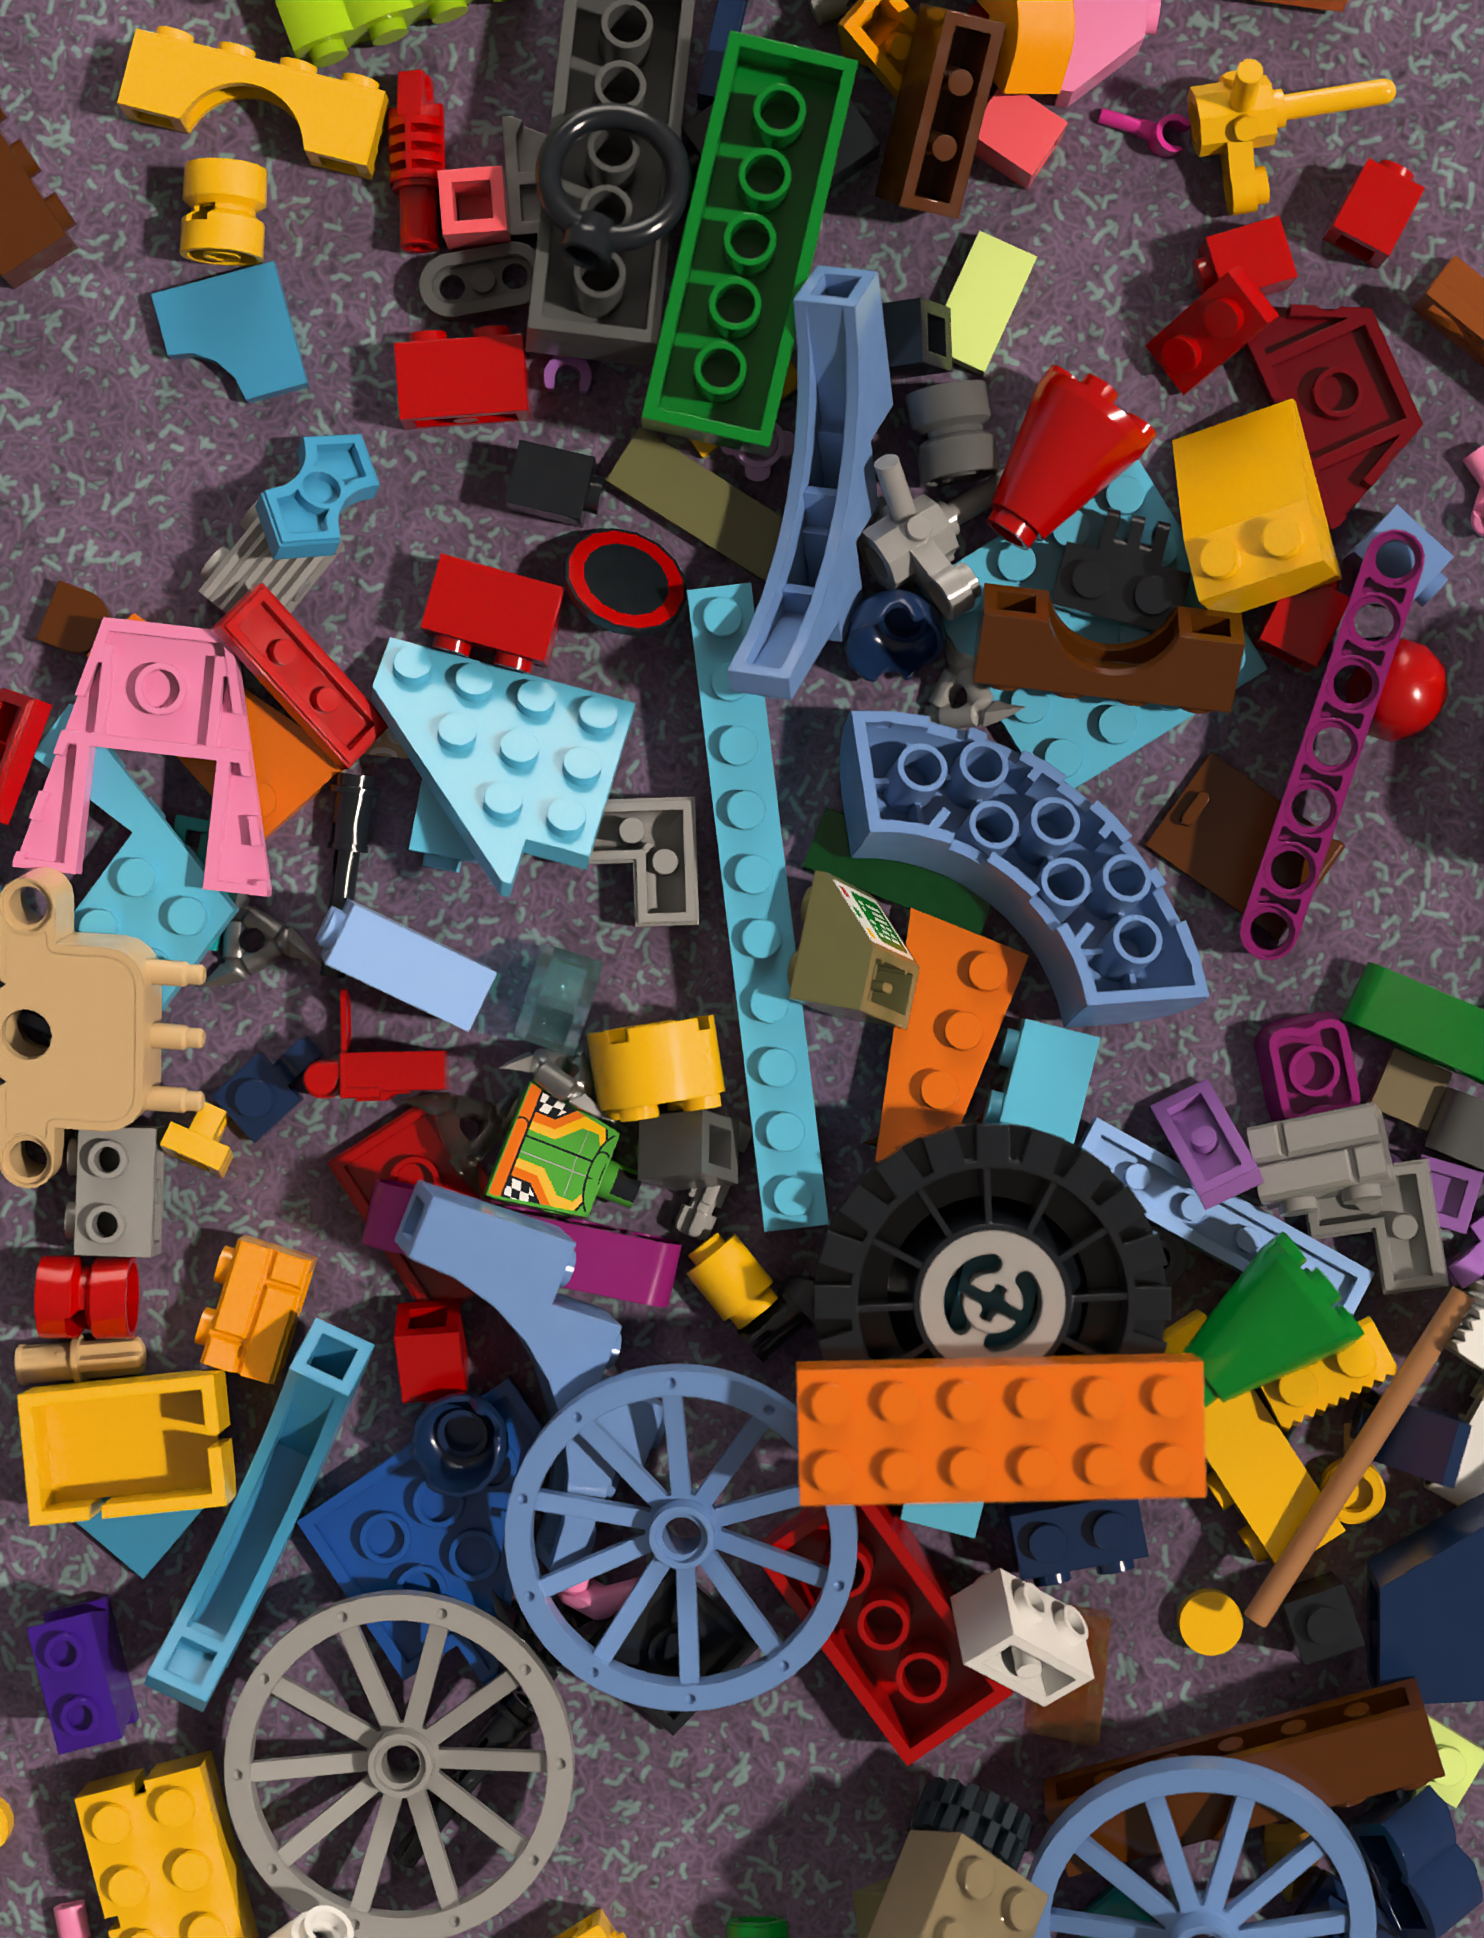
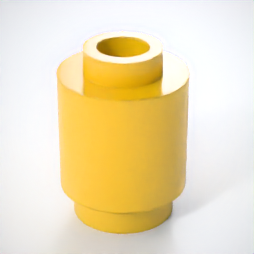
M716 1232L688 1255L695 1265L686 1275L722 1320L726 1321L730 1318L739 1330L757 1318L779 1298L770 1288V1285L773 1283L771 1277L736 1234L724 1240Z

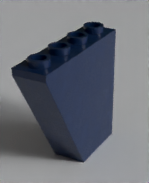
M1484 1493L1459 1505L1367 1560V1674L1372 1689L1415 1677L1424 1704L1484 1701Z

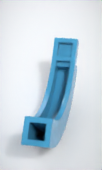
M315 1318L289 1367L270 1421L232 1507L186 1601L147 1673L144 1682L145 1686L204 1712L225 1668H228L295 1530L296 1521L301 1517L360 1385L375 1347L374 1344L321 1319Z

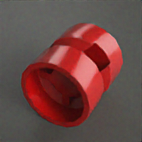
M43 1255L37 1268L34 1294L35 1323L39 1337L42 1339H78L84 1329H89L96 1339H133L139 1317V1269L136 1258L97 1256L92 1265H86L80 1256Z

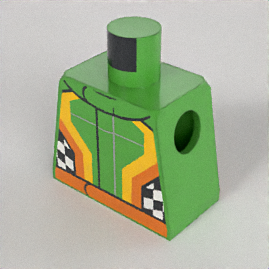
M529 1081L524 1087L481 1198L546 1213L585 1219L590 1214L596 1196L630 1209L642 1181H638L637 1170L611 1160L620 1133L587 1112L574 1107L567 1100L561 1102L536 1082Z

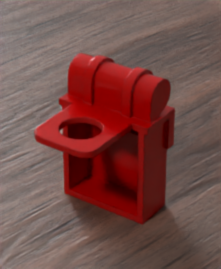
M340 989V1060L315 1061L307 1067L304 1072L303 1082L309 1094L321 1099L333 1098L340 1094V1098H355V1101H388L397 1094H410V1091L450 1090L448 1051L352 1053L350 989Z

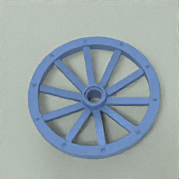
M676 1363L633 1369L612 1376L573 1398L551 1418L527 1451L515 1478L508 1501L504 1544L507 1569L520 1609L542 1644L563 1666L589 1685L619 1700L653 1709L687 1712L731 1706L757 1697L793 1676L810 1661L836 1627L853 1585L858 1545L855 1505L826 1506L831 1535L829 1566L723 1528V1526L800 1506L799 1483L718 1505L714 1504L769 1426L780 1434L798 1453L797 1407L766 1385L744 1375L710 1366ZM662 1397L671 1491L667 1492L597 1420L598 1418L617 1408L637 1401ZM683 1397L714 1400L751 1414L698 1489L691 1488ZM579 1433L651 1508L540 1487L547 1471L558 1454ZM535 1510L645 1530L541 1576L534 1544ZM679 1517L688 1518L698 1525L701 1532L692 1538H680L670 1531L667 1523ZM716 1549L822 1588L815 1604L803 1622L786 1640L782 1642ZM653 1552V1557L597 1646L593 1647L566 1621L557 1609L551 1596ZM700 1565L764 1653L763 1657L728 1672L700 1676L696 1566ZM670 1568L676 1569L680 1677L648 1673L613 1659Z
M1218 1756L1171 1757L1126 1769L1103 1780L1081 1795L1058 1817L1037 1849L1027 1875L1028 1881L1049 1895L1033 1938H1052L1050 1931L1093 1938H1191L1198 1934L1211 1935L1209 1938H1312L1345 1933L1344 1938H1376V1908L1368 1870L1360 1849L1346 1826L1320 1798L1301 1784L1264 1766L1238 1759ZM1193 1792L1233 1795L1205 1891H1196L1165 1796ZM1145 1802L1176 1899L1173 1902L1169 1901L1089 1835L1122 1811ZM1255 1802L1273 1808L1289 1817L1310 1834V1836L1230 1903H1225ZM1075 1853L1160 1923L1051 1907L1058 1880L1067 1862ZM1328 1854L1344 1885L1347 1908L1244 1923L1323 1855Z

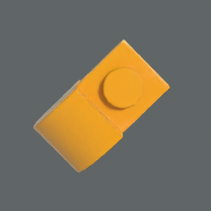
M977 0L989 14V20L1006 23L993 77V82L1003 94H1060L1074 44L1075 11L1073 0Z

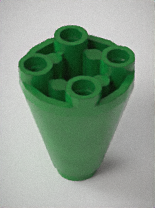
M1284 1231L1259 1250L1182 1351L1183 1353H1193L1203 1361L1204 1406L1206 1408L1218 1398L1222 1403L1338 1354L1365 1335L1360 1325L1342 1304L1333 1308V1305L1342 1298L1322 1271L1317 1267L1312 1271L1307 1267L1301 1268L1307 1260Z

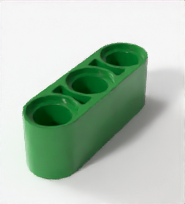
M1367 962L1340 1020L1361 1031L1364 1028L1366 1029V1034L1484 1086V1009L1388 968Z

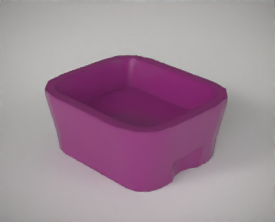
M1314 1012L1279 1019L1263 1025L1255 1036V1053L1266 1107L1273 1122L1359 1105L1360 1090L1348 1031L1340 1017L1331 1012Z

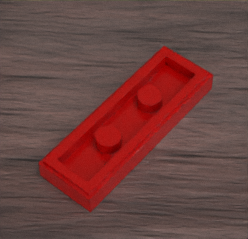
M263 582L254 585L211 628L340 770L349 769L388 728L377 709Z

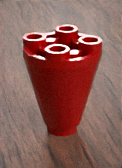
M1051 365L1035 388L990 505L993 511L986 520L987 524L1003 539L1027 551L1035 540L1043 541L1137 462L1157 435L1156 431L1140 417L1129 412L1124 413L1117 407L1114 402L1118 398V393L1101 378L1087 373L1080 382L1065 369L1057 365Z

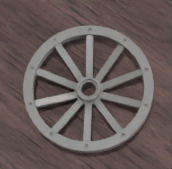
M383 1590L346 1598L318 1610L284 1634L255 1668L238 1698L227 1733L224 1755V1785L229 1812L242 1847L255 1869L270 1888L300 1913L323 1905L340 1910L352 1924L353 1938H446L476 1927L500 1913L532 1884L548 1862L567 1819L575 1776L574 1742L565 1704L551 1675L529 1645L497 1618L471 1604L453 1597L416 1590ZM381 1621H413L429 1624L404 1720H401L360 1625ZM451 1630L479 1644L494 1655L507 1669L427 1727L424 1721L447 1634ZM339 1633L380 1725V1729L289 1678L284 1673L312 1647L328 1637ZM521 1685L538 1717L546 1750L440 1746V1743ZM271 1693L367 1747V1749L254 1760L255 1742L260 1718ZM398 1745L413 1749L419 1757L420 1767L412 1771L399 1770L391 1763L388 1750ZM440 1769L547 1772L546 1793L542 1811L530 1838L528 1839ZM367 1771L368 1774L280 1847L263 1814L257 1794L256 1782ZM427 1789L515 1857L502 1873L487 1885L466 1897L460 1898ZM380 1791L383 1793L382 1801L352 1901H349L321 1887L302 1872L294 1862ZM403 1798H407L440 1904L438 1907L406 1911L371 1907Z

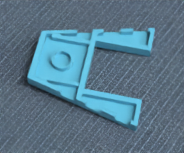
M69 704L38 745L34 757L49 769H51L56 755L53 751L61 730H65L74 704ZM96 747L90 800L129 829L132 834L74 911V932L119 934L135 937L150 946L159 960L187 961L189 964L199 965L211 946L237 914L239 908L226 892L203 889L205 865L191 847L185 845L165 820V814L151 797L146 796L125 769L127 766L116 752L111 748ZM0 885V893H1V891L4 889V887ZM162 985V1011H165L182 988L181 986Z

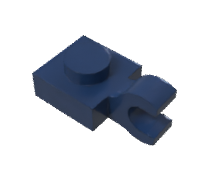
M308 1036L304 1039L300 1038L274 1064L263 1052L257 1053L211 1097L223 1110L227 1111V1114L253 1143H256L305 1099L292 1084L304 1074L309 1065L321 1059L325 1054Z

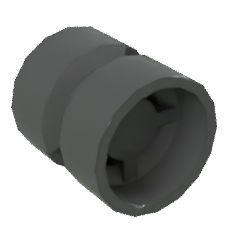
M962 380L942 383L916 390L905 396L911 434L923 439V444L914 452L920 487H944L973 482L1001 472L995 435L983 430V426L991 419L985 381Z

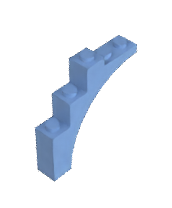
M817 265L793 300L797 338V411L787 500L776 550L761 599L747 634L727 669L730 691L760 695L765 698L792 700L827 640L842 642L848 631L851 618L859 603L863 600L856 541L879 505L871 440L893 406L878 271Z
M418 1180L394 1239L395 1242L409 1258L460 1281L492 1304L509 1322L533 1364L547 1407L548 1422L573 1398L588 1388L610 1378L611 1376L604 1375L603 1373L605 1369H610L618 1358L622 1343L620 1334L622 1326L605 1308L557 1293L559 1287L567 1285L573 1274L576 1264V1252L574 1251L576 1242L557 1225ZM658 1398L637 1401L622 1406L597 1419L643 1467L650 1450L655 1449L660 1444L665 1432L663 1403ZM578 1433L563 1448L550 1466L548 1489L610 1500L617 1489L620 1475ZM544 1512L535 1542V1553L550 1572L590 1555L596 1539V1521Z

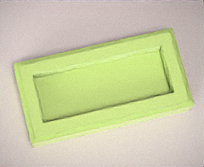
M979 230L945 305L951 310L953 363L984 376L1037 256Z

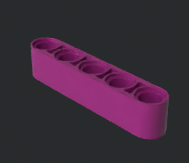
M375 1179L362 1238L363 1244L380 1250L406 1255L394 1239L416 1185L394 1180ZM472 1197L557 1225L576 1242L574 1248L576 1252L575 1268L571 1279L562 1288L656 1307L669 1306L682 1243L638 1231Z

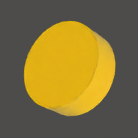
M1342 1458L1335 1460L1324 1470L1320 1479V1492L1327 1484ZM1372 1463L1338 1514L1337 1518L1340 1522L1361 1524L1374 1518L1382 1509L1386 1497L1385 1485L1380 1472Z
M1203 1588L1192 1592L1182 1601L1177 1612V1627L1181 1637L1192 1650L1203 1655L1215 1656L1229 1651L1239 1641L1243 1631V1617L1239 1607L1229 1595L1218 1589Z

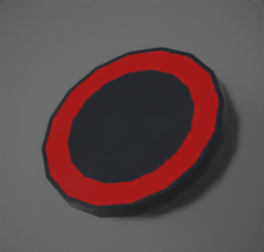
M615 528L591 531L574 542L563 563V584L572 603L591 622L613 633L636 637L660 633L676 621L686 602V580L676 560L661 545L637 532Z

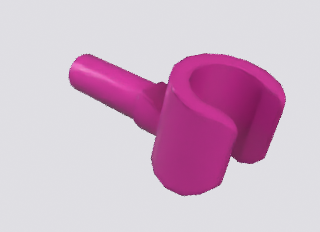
M1103 108L1098 121L1099 124L1137 135L1138 138L1147 140L1151 151L1157 156L1164 158L1173 157L1184 149L1177 145H1170L1165 141L1162 134L1163 127H1171L1181 133L1191 129V124L1187 118L1174 113L1166 115L1156 123Z

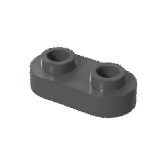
M506 242L439 255L429 261L421 273L419 290L423 302L435 317L448 322H458L527 309L530 307L536 250L525 243ZM513 268L522 269L527 274L526 283L518 289L509 288L503 282L505 274ZM459 280L465 285L464 293L459 299L448 300L441 295V289L447 281Z

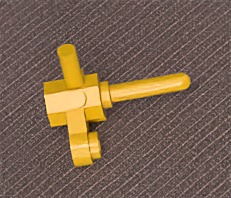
M1246 59L1238 65L1237 70L1221 75L1218 78V83L1189 88L1187 107L1193 148L1198 157L1220 154L1222 182L1229 215L1236 216L1257 212L1258 205L1269 203L1270 188L1265 166H1255L1253 148L1274 145L1278 128H1285L1287 120L1388 104L1396 96V87L1391 80L1383 78L1283 94L1281 88L1273 90L1271 82L1266 75H1263L1262 65L1258 61Z

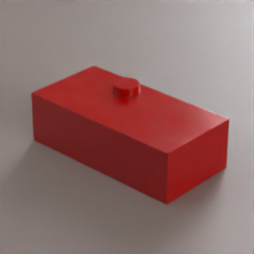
M892 1504L855 1505L858 1545L853 1585L840 1619L821 1649L906 1766H909L1011 1696L1013 1690L963 1664L950 1597L957 1593L905 1521L899 1519ZM826 1506L806 1507L764 1537L761 1542L829 1566L831 1535ZM762 1566L803 1622L815 1604L822 1588Z

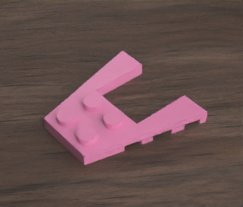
M103 617L75 692L77 696L65 730H61L53 751L56 754L43 790H39L29 816V819L32 820L20 851L15 853L12 867L26 869L49 867L57 869L61 873L82 874L96 747L215 760L217 763L203 889L271 897L272 887L240 659L212 629Z

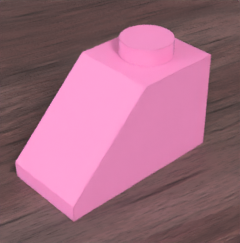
M1073 0L1075 11L1074 44L1060 94H1056L1054 106L1069 107L1138 54L1145 34L1154 36L1156 34L1161 0Z

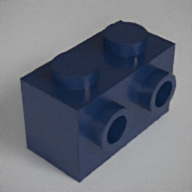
M1138 1499L1025 1501L1004 1505L1015 1568L1021 1580L1033 1578L1035 1586L1042 1587L1065 1583L1072 1579L1070 1571L1096 1567V1572L1100 1575L1125 1572L1135 1567L1133 1559L1149 1557Z

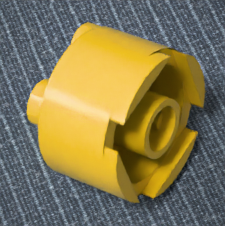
M714 1014L694 1016L687 1020H666L586 1034L597 1105L600 1107V1111H605L613 1121L621 1120V1122L658 1117V1104L662 1103L667 1104L668 1111L683 1109V1112L721 1106L720 1093L725 1091Z

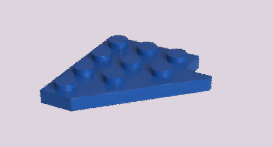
M511 1375L479 1396L485 1398L498 1411L505 1422L509 1437V1450L502 1470L481 1492L457 1499L430 1490L426 1486L425 1474L418 1463L410 1456L411 1447L413 1446L411 1442L296 1521L347 1598L383 1590L425 1591L453 1597L497 1618L492 1594L493 1590L510 1607L512 1606L514 1591L507 1569L504 1544L508 1501L515 1478L526 1453L545 1426ZM381 1621L365 1624L403 1681L417 1673L429 1624L413 1621ZM451 1630L448 1631L442 1655L458 1646L483 1685H486L498 1676L501 1662L494 1655L463 1635Z

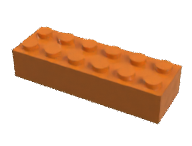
M1193 1353L796 1362L800 1506L1206 1497L1203 1361Z

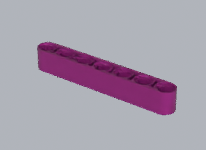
M1391 529L1384 531L1371 541L1354 585L1241 921L1240 937L1242 944L1249 954L1258 959L1272 961L1288 954L1297 942L1423 572L1425 561L1423 546L1413 534L1405 530ZM1391 542H1400L1407 545L1413 552L1415 559L1411 571L1404 577L1397 579L1382 575L1376 566V555L1380 548ZM1370 604H1380L1390 611L1394 622L1388 636L1378 641H1367L1360 637L1356 632L1355 617L1363 607ZM1348 666L1364 668L1372 679V690L1368 697L1362 702L1355 704L1340 700L1334 689V680L1338 672ZM1329 727L1343 730L1351 742V752L1348 758L1336 765H1328L1321 762L1316 757L1313 749L1314 739L1317 734ZM1308 789L1318 790L1327 797L1330 804V814L1323 823L1316 826H1308L1299 822L1294 816L1293 801L1301 791ZM1285 851H1295L1303 855L1309 865V876L1306 881L1294 887L1279 883L1272 871L1273 861L1277 855ZM1272 912L1282 916L1287 922L1289 929L1286 941L1274 947L1258 943L1252 932V923L1258 915Z

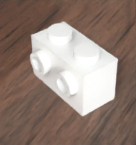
M998 1568L993 1572L980 1576L975 1583L950 1597L964 1665L1044 1707L1095 1678L1086 1642L1089 1632L1084 1618L1076 1608L1066 1605L1044 1593L1032 1583H1027L1002 1568Z

